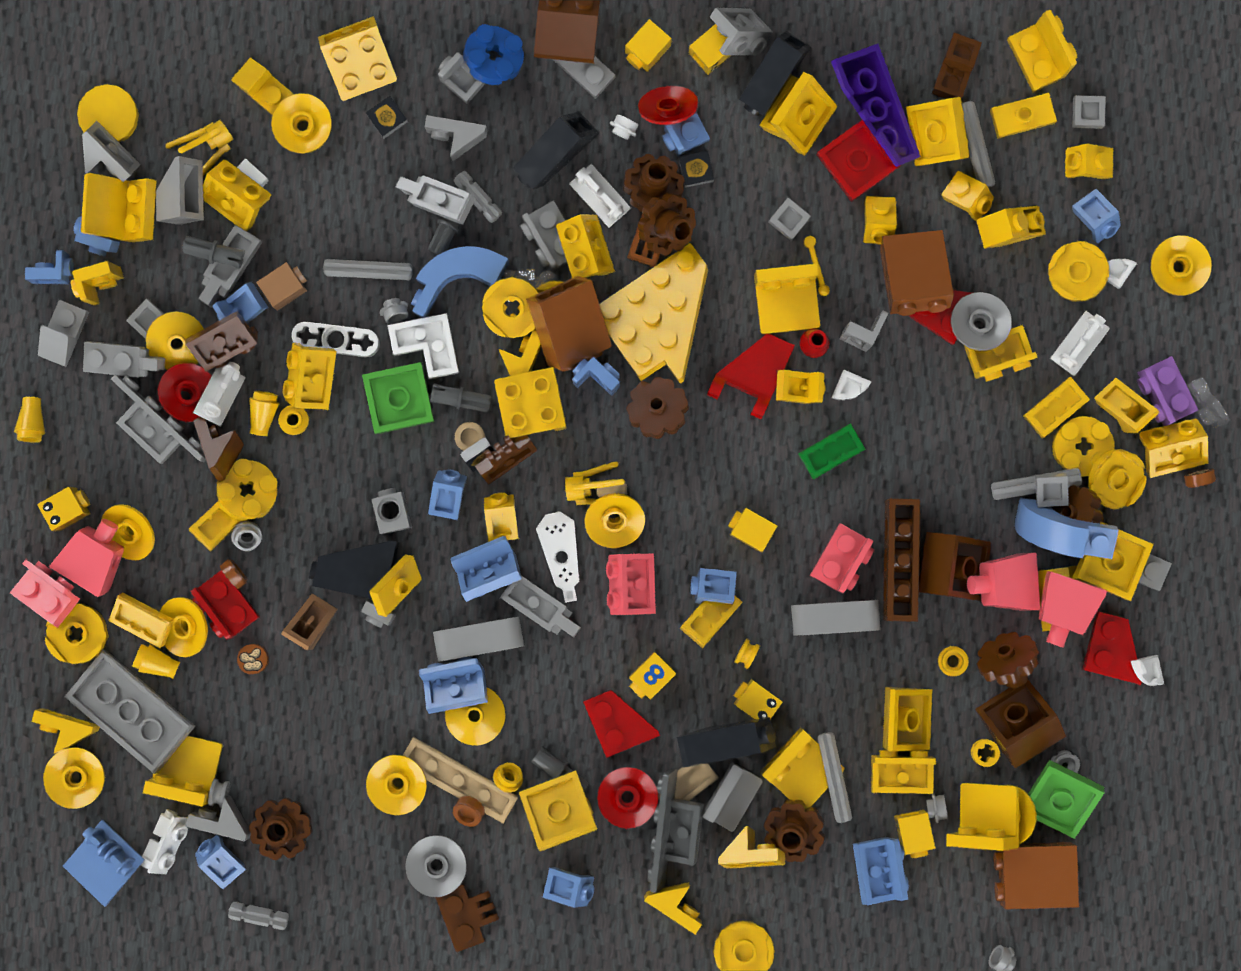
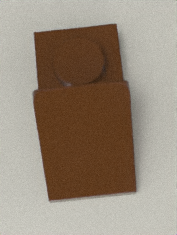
M202 417L194 419L193 422L208 468L217 481L221 482L228 475L244 443L236 431L221 435L216 424L210 425L208 420Z

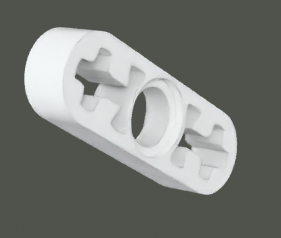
M301 322L292 330V340L294 343H300L304 347L332 348L328 344V336L335 331L341 332L344 335V343L338 348H333L337 351L336 354L371 357L377 353L380 346L377 335L368 329ZM305 328H309L311 334L320 335L319 330L325 329L321 337L323 346H317L319 340L308 339L307 344H303V340L298 337L299 333H304ZM349 333H354L352 337L354 340H363L364 335H369V340L374 342V344L369 346L367 351H362V347L357 344H352V350H347L350 344Z

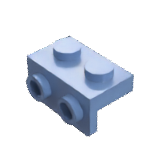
M594 357L589 362L584 358L572 371L574 373L573 385L577 388L589 376L611 396L620 388V382L618 381L620 374L607 362L602 366Z
M506 536L487 542L450 559L458 575L461 594L466 602L522 579L516 554Z
M463 657L449 664L433 663L428 665L427 668L419 670V676L424 683L426 710L429 714L488 703L485 671L477 658Z
M883 837L854 843L853 849L862 904L872 905L890 900H908L909 882L904 874V851L899 839Z

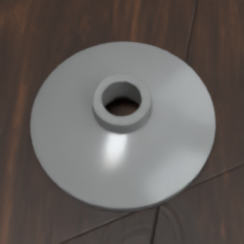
M976 292L966 295L958 301L952 311L951 327L954 335L963 345L973 350L987 351L998 347L1006 340L1011 330L1012 319L1009 309L1001 299L989 293ZM981 321L984 324V328H976L974 322Z
M433 835L419 840L411 848L405 866L408 880L418 892L430 897H441L452 893L460 886L466 874L467 863L463 850L455 841L445 836ZM439 859L443 864L442 869H433L431 866L432 861Z

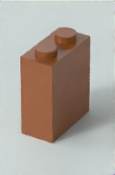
M943 230L882 236L880 252L890 314L908 316L918 311L929 310V312L938 313L950 308L954 294Z
M576 276L526 299L548 366L560 371H569L574 369L577 363L584 358H598L603 354L604 350L612 347L592 280Z
M1071 842L1021 843L1017 849L994 852V868L999 870L1000 881L995 883V899L1000 901V905L1004 909L1079 908L1077 845Z

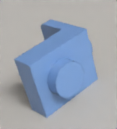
M82 216L77 218L74 225V234H76L74 241L89 245L88 251L98 255L106 256L107 252L117 253L120 241L83 234L81 232Z
M253 282L245 283L226 300L217 301L212 305L217 313L218 320L238 311L247 324L268 308Z

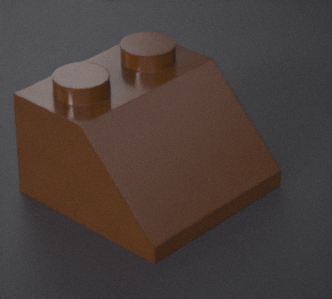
M539 0L534 57L594 64L600 18V0Z
M926 532L918 592L981 601V594L969 593L967 580L969 576H980L979 566L980 563L989 561L991 542L959 535Z
M1029 680L1018 688L1004 690L975 709L996 744L1014 768H1017L1066 737L1057 714Z

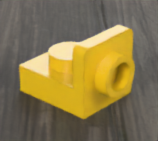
M494 493L490 497H485L484 513L488 542L502 536H506L507 540L519 539L514 495Z

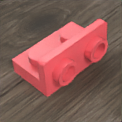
M839 523L810 576L839 593H844L846 589L851 591L859 579L860 575L856 574V571L860 564L866 565L875 550L871 548L873 540Z
M654 553L609 555L606 564V574L609 578L607 605L610 609V615L656 614Z
M25 559L22 564L28 570L10 594L58 628L80 598L71 592L74 586L59 576L56 581L51 578L50 575L53 571L40 561L33 565Z

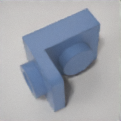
M696 112L685 121L665 125L664 131L666 134L662 135L670 152L675 150L677 156L710 141V137Z
M1097 189L1072 206L1073 213L1092 231V237L1096 243L1112 237L1121 226L1119 211Z
M56 250L55 267L54 264L45 262L35 263V267H25V280L32 284H69V276H73L72 271H74L73 259L69 258V254L65 251Z
M450 469L437 471L433 481L428 514L458 520L467 476L460 475L459 472Z
M700 568L697 577L692 576L690 594L695 595V603L701 604L702 601L733 604L737 572Z
M215 835L212 839L205 840L195 854L198 867L222 889L246 870L244 863L224 845L220 835Z
M556 867L549 868L543 898L573 908L585 907L591 901L594 894V877L578 875Z

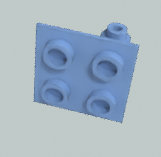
M101 820L94 829L90 826L83 832L82 836L85 837V840L63 867L106 907L145 859L104 820Z

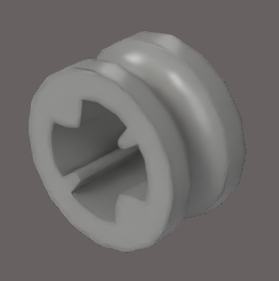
M219 779L212 781L208 797L209 806L219 804L220 808H222L224 798L229 796L230 781H225L224 783H220Z

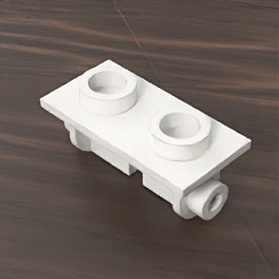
M592 164L587 168L583 167L576 174L577 177L569 183L608 228L631 209Z
M1085 311L1050 359L1075 376L1110 328L1104 324L1106 320L1098 314L1093 316L1088 311Z
M229 362L228 365L215 369L193 412L194 414L221 427L246 378L240 375V366L238 364Z
M166 809L165 813H161L153 831L161 839L158 842L150 838L142 855L145 860L141 866L148 869V873L167 874L175 862V854L181 841L187 835L188 828L185 826L188 817L177 816L178 813L170 809Z

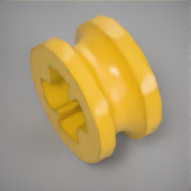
M746 638L734 662L737 664L742 662L744 663V668L748 669L760 645H751L750 640Z
M980 739L973 744L971 756L978 765L990 767L999 760L1000 750L995 742L988 739ZM985 744H989L991 747L988 749L993 750L992 757H987L986 761H981L982 756L978 755V749H984Z

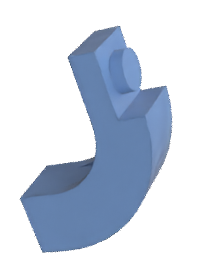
M475 246L457 247L437 255L422 268L416 277L418 283L424 285L425 288L423 290L418 289L411 302V305L414 306L413 313L421 318H426L441 290L453 280L473 278L488 286L493 285L501 280L509 265L508 258L489 249Z
M1020 498L1014 525L1016 532L1030 543L1056 553L1078 558L1089 555L1112 559L1119 531L1117 526L1080 521L1063 516L1054 511L1052 507H1037L1036 500Z

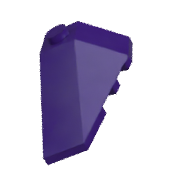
M877 43L832 60L831 63L842 91L893 164L897 167L921 157L879 44Z

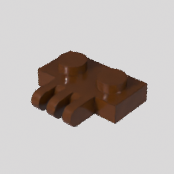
M507 435L503 438L505 442L503 445L497 442L493 445L495 447L493 452L489 449L483 452L485 456L475 467L488 485L538 451L527 435L510 438Z
M463 883L452 893L435 897L456 953L485 942L481 927L499 920L498 913L485 916L484 912L495 908L493 902L484 905L480 903L481 900L491 896L489 890L469 897Z

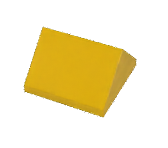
M885 687L884 749L887 751L930 750L932 689Z

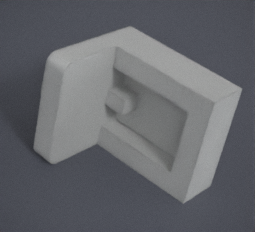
M458 52L453 57L450 55L446 57L439 66L440 72L438 76L440 81L466 104L485 85V83L478 81L470 74V68L466 62L464 63L463 56Z

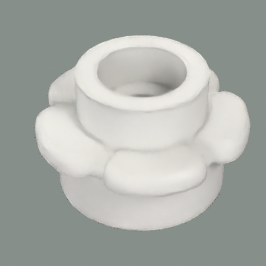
M617 114L614 122L610 121V125L614 126L612 131L614 134L626 140L629 139L630 135L633 137L637 135L635 131L638 124L619 114Z

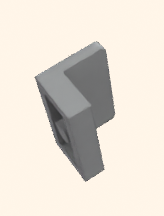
M883 310L876 317L870 330L850 321L839 339L867 352L873 346L888 312Z
M731 762L706 805L702 817L733 832L761 786L762 779Z

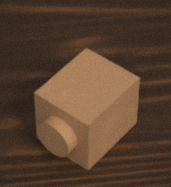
M287 262L256 282L272 307L277 311L307 292L303 285L307 281L298 266L292 269Z

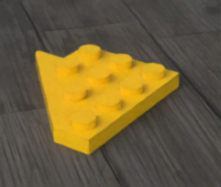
M691 243L599 304L609 337L640 381L667 365L680 384L684 382L708 273L706 263Z

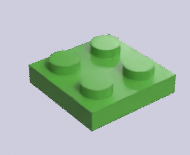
M421 362L362 375L374 434L435 422Z
M1049 760L1028 795L1034 802L1037 821L1075 839L1104 795L1105 790L1104 786Z

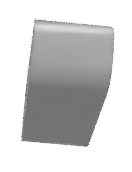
M879 600L791 605L793 636L881 630Z
M519 616L433 632L438 662L524 646Z

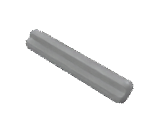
M973 101L962 103L965 130L976 180L990 188L995 185V179L976 106Z
M326 259L323 265V272L326 276L411 280L413 268L410 263Z
M1078 468L1045 473H1066L1068 476V488L1072 485L1080 486L1082 484V476ZM1035 475L992 483L991 490L994 500L1035 494Z
M832 732L818 735V742L835 820L838 823L848 822L852 820V814L835 736Z

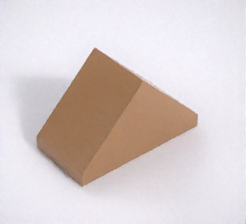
M311 594L282 631L281 635L306 650H312L338 609L316 595Z

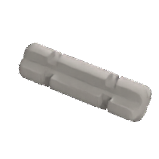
M462 171L455 177V184L459 189L476 197L473 204L480 212L483 211V215L489 222L493 223L502 215L501 209L495 203H491L492 199L476 182H472L473 178L466 171Z
M239 902L231 903L228 912L230 919L237 921L244 919V922L265 927L273 925L272 928L284 930L289 920V914L286 912L277 911L273 913L272 909L253 905L245 907L244 903Z

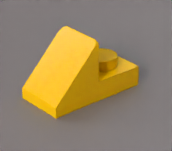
M249 58L231 79L233 83L272 116L282 100L294 95L274 78L268 69L252 58Z
M533 330L530 337L524 336L519 348V352L523 353L521 358L499 349L510 376L531 372L541 349L537 331Z
M1117 378L1094 397L1096 403L1118 420L1122 431L1125 433H1138L1159 414L1158 409Z
M44 708L36 709L31 722L40 724V730L50 733H57L60 730L54 754L98 732L100 728L95 723Z
M746 826L720 855L718 864L726 869L785 865V853L776 848L775 844H759L757 849H755V831Z
M689 882L662 888L658 893L646 892L644 896L645 902L696 935L702 926L701 919L698 918L700 913L684 903L683 907L679 905L690 888Z

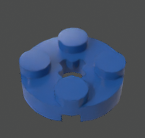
M487 24L480 25L466 41L463 51L464 63H467V66L470 68V74L478 81L489 85L502 84V81H507L510 78L511 80L514 79L521 69L524 60L522 40L519 36L512 34L504 28ZM496 51L501 58L496 57L495 60L489 59L490 54L487 52Z

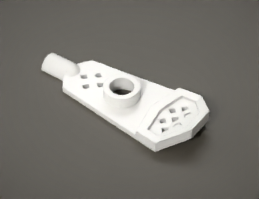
M562 512L546 514L537 526L536 531L555 586L563 590L565 603L577 601L574 586L579 582L574 520ZM564 551L567 553L568 559L565 563L557 561L556 555L558 552Z

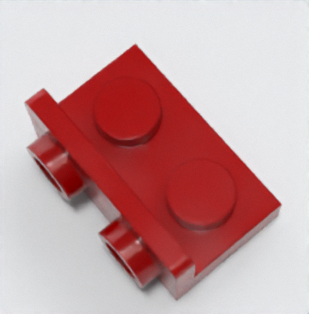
M222 570L201 586L195 587L190 591L194 596L191 600L201 608L203 613L206 612L212 620L209 625L219 638L224 636L226 640L232 639L260 618L240 589H237L228 580Z

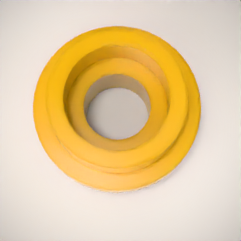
M289 405L279 414V426L287 434L299 435L308 427V413L304 408H294ZM292 414L298 416L299 420L296 425H290L288 422V418Z
M946 647L938 656V666L948 676H959L968 667V656L959 647ZM952 655L958 658V664L955 667H950L947 662L948 658Z
M504 763L494 771L493 781L500 790L509 793L515 792L523 783L522 770L514 763Z

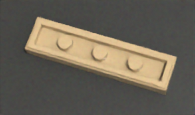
M415 737L412 738L403 756H407L419 764L424 771L427 781L457 798L470 796L482 803L485 814L501 823L505 822L519 797L512 792L500 790L493 781Z

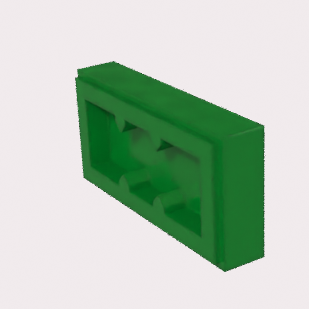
M850 423L798 453V456L814 480L864 451L865 447Z

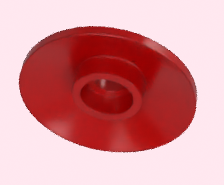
M680 86L655 88L643 95L638 103L641 117L648 122L659 125H670L685 121L698 108L697 96L691 90Z
M181 363L169 368L161 377L158 385V397L164 410L173 418L183 422H193L194 419L199 418L200 416L193 412L212 375L208 371L206 372L203 367L192 363ZM181 391H187L190 394V400L183 399Z
M623 767L610 772L603 779L598 790L597 801L602 815L608 822L620 828H635L643 825L653 816L658 804V792L654 781L644 771L633 767ZM625 791L633 793L634 798L631 802L623 801L622 794Z

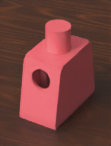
M102 519L96 530L89 526L78 530L49 568L97 597L109 592L124 551L122 545L112 540L118 526L110 520Z
M1037 552L1014 554L982 562L979 566L980 576H969L967 580L969 593L981 594L983 606L1020 611L1040 610Z
M1047 571L1039 613V620L1052 624L1046 642L1064 648L1069 631L1083 635L1105 598L1107 591Z

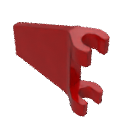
M766 334L716 373L707 395L718 400L724 385L727 384L758 399L750 415L761 420L776 389L778 370L785 369L795 345L771 334Z

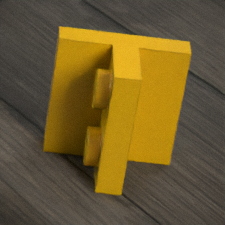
M803 72L800 78L795 76L790 78L760 123V126L764 131L785 139L798 153L806 155L838 106L812 75Z
M961 97L906 107L908 124L921 156L914 159L915 166L970 157Z
M1119 530L1113 558L1108 559L1084 555L1079 560L1073 578L1131 601L1154 544Z
M576 770L519 792L539 851L598 830L592 815V807L584 793Z

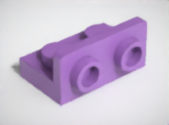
M1172 356L1137 372L1140 377L1137 379V383L1141 392L1149 396L1153 406L1159 411V414L1154 417L1158 423L1162 422L1163 426H1167L1198 411Z

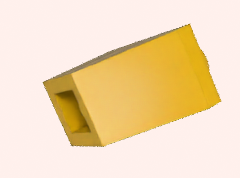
M1039 206L1003 209L976 220L984 249L1001 247L1046 235L1045 220Z

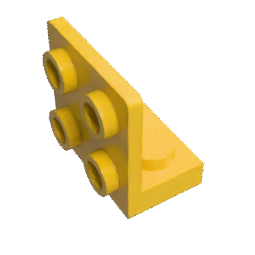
M1051 10L1045 11L1035 25L1007 39L1032 92L1065 78L1077 64L1076 50L1072 43H1067L1062 33L1064 32L1063 24L1057 15H1053Z
M374 16L318 37L320 48L341 100H348L397 81Z
M86 173L84 175L81 232L83 234L126 242L153 240L157 180L145 178L122 182L118 178Z
M817 264L756 270L754 279L761 334L808 330L820 327L815 281L818 277Z
M553 367L495 379L494 383L505 436L509 435L510 438L553 429L555 431L567 429Z
M801 727L760 771L761 775L779 789L789 800H802L806 805V809L811 807L828 789L819 744Z
M187 736L157 774L153 773V777L145 781L143 793L201 807L208 804L212 781L216 778L223 744Z
M962 783L960 785V827H958V832L947 834L946 846L998 851L1019 848V787Z

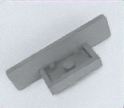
M114 375L111 378L117 386L135 401L116 424L157 462L163 464L180 445L187 449L197 460L201 462L206 461L201 443L193 436L190 439L181 433L184 429L183 426L171 416L166 419L159 412L162 407L150 396L143 398L137 392L140 387L130 377L126 375L122 378Z

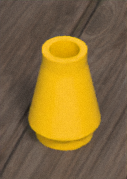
M254 391L253 397H250L251 434L268 436L269 428L279 406L277 394Z
M23 397L22 407L14 430L17 433V440L30 443L42 441L45 429L40 398Z
M141 644L132 667L139 669L138 672L173 679L180 662L172 659L151 644L149 646Z

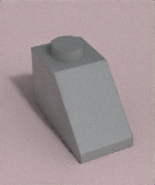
M181 156L175 157L156 190V221L178 225L204 220L202 160Z

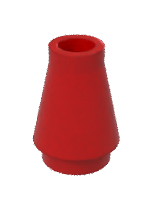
M808 329L800 338V348L806 356L819 358L828 351L829 338L820 329ZM813 336L819 337L821 345L813 344Z

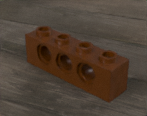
M889 498L885 500L884 621L918 622L920 499Z

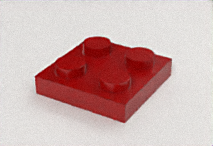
M863 119L816 154L851 202L901 166L896 167Z

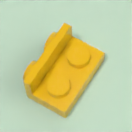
M223 160L210 170L203 183V200L246 232L254 225L260 207L269 201L271 193L227 160Z
M580 214L556 225L572 278L576 276L587 278L589 276L607 275L615 272L597 215Z
M105 261L72 271L74 279L70 282L76 298L79 297L83 302L97 305L100 302L95 287L98 286L100 290L114 287L117 285L116 280L123 279L124 277L120 266Z
M292 343V350L288 352L286 360L289 369L288 380H285L283 384L285 401L294 408L329 410L337 351L333 348L304 347L300 343Z
M1198 419L1184 420L1139 433L1140 440L1145 447L1146 472L1150 478L1208 464V435Z

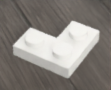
M447 313L388 325L394 356L423 350L429 379L459 373Z

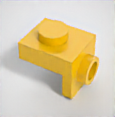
M1082 144L1067 148L1065 177L1113 178V148L1092 144Z
M957 171L941 194L947 202L967 211L975 221L990 210L994 200V196L986 184L960 171Z
M866 196L863 242L881 244L882 236L895 235L897 226L896 198Z
M778 370L776 401L802 404L823 402V395L825 393L824 373Z

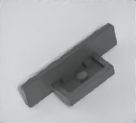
M674 768L663 773L657 785V792L661 796L660 805L656 807L654 822L657 823V833L653 836L651 842V852L654 853V860L648 871V882L651 883L650 892L658 893L665 887L668 861L694 866L698 859L704 804L675 798L678 769Z

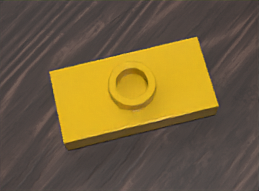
M1049 93L990 109L997 139L1057 122Z
M1068 377L1025 413L1023 417L1043 439L1090 399L1072 377Z
M217 501L189 528V531L211 552L242 521L227 515L221 509L219 501Z
M405 554L369 591L378 615L387 617L422 580L414 556Z
M121 593L117 596L108 621L161 648L167 641L174 619L125 593Z
M734 596L733 604L703 601L680 629L700 647L704 648L739 608L742 601Z

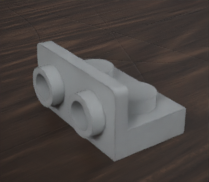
M716 7L710 15V18L717 25V30L725 37H728L719 50L723 55H757L765 49L767 40L773 33L752 9Z
M554 200L529 215L528 213L523 214L524 224L520 225L528 241L534 239L539 249L535 253L543 267L549 264L551 270L554 271L566 264L567 260L556 229V225L565 221Z

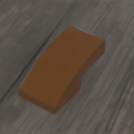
M953 33L931 94L945 99L961 97L962 100L982 42Z

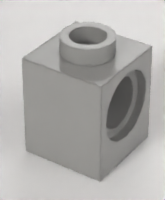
M395 488L379 491V497L371 499L381 535L412 528L403 492L396 493ZM390 502H395L399 507V513L393 519H388L384 515V507Z

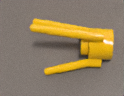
M219 120L168 142L165 146L167 149L192 140L178 149V152L181 154L205 141L212 150L217 147L218 150L203 166L204 176L216 161L231 149L228 143L234 139L223 122Z
M611 462L582 472H573V477H565L567 501H576V506L591 505L597 500L586 498V496H592L591 489L623 485L625 483L624 479L591 482L590 478H586L618 467V462Z

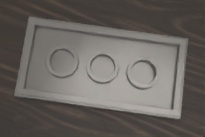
M102 650L65 695L67 700L154 774L160 771L195 727L193 723L106 650Z

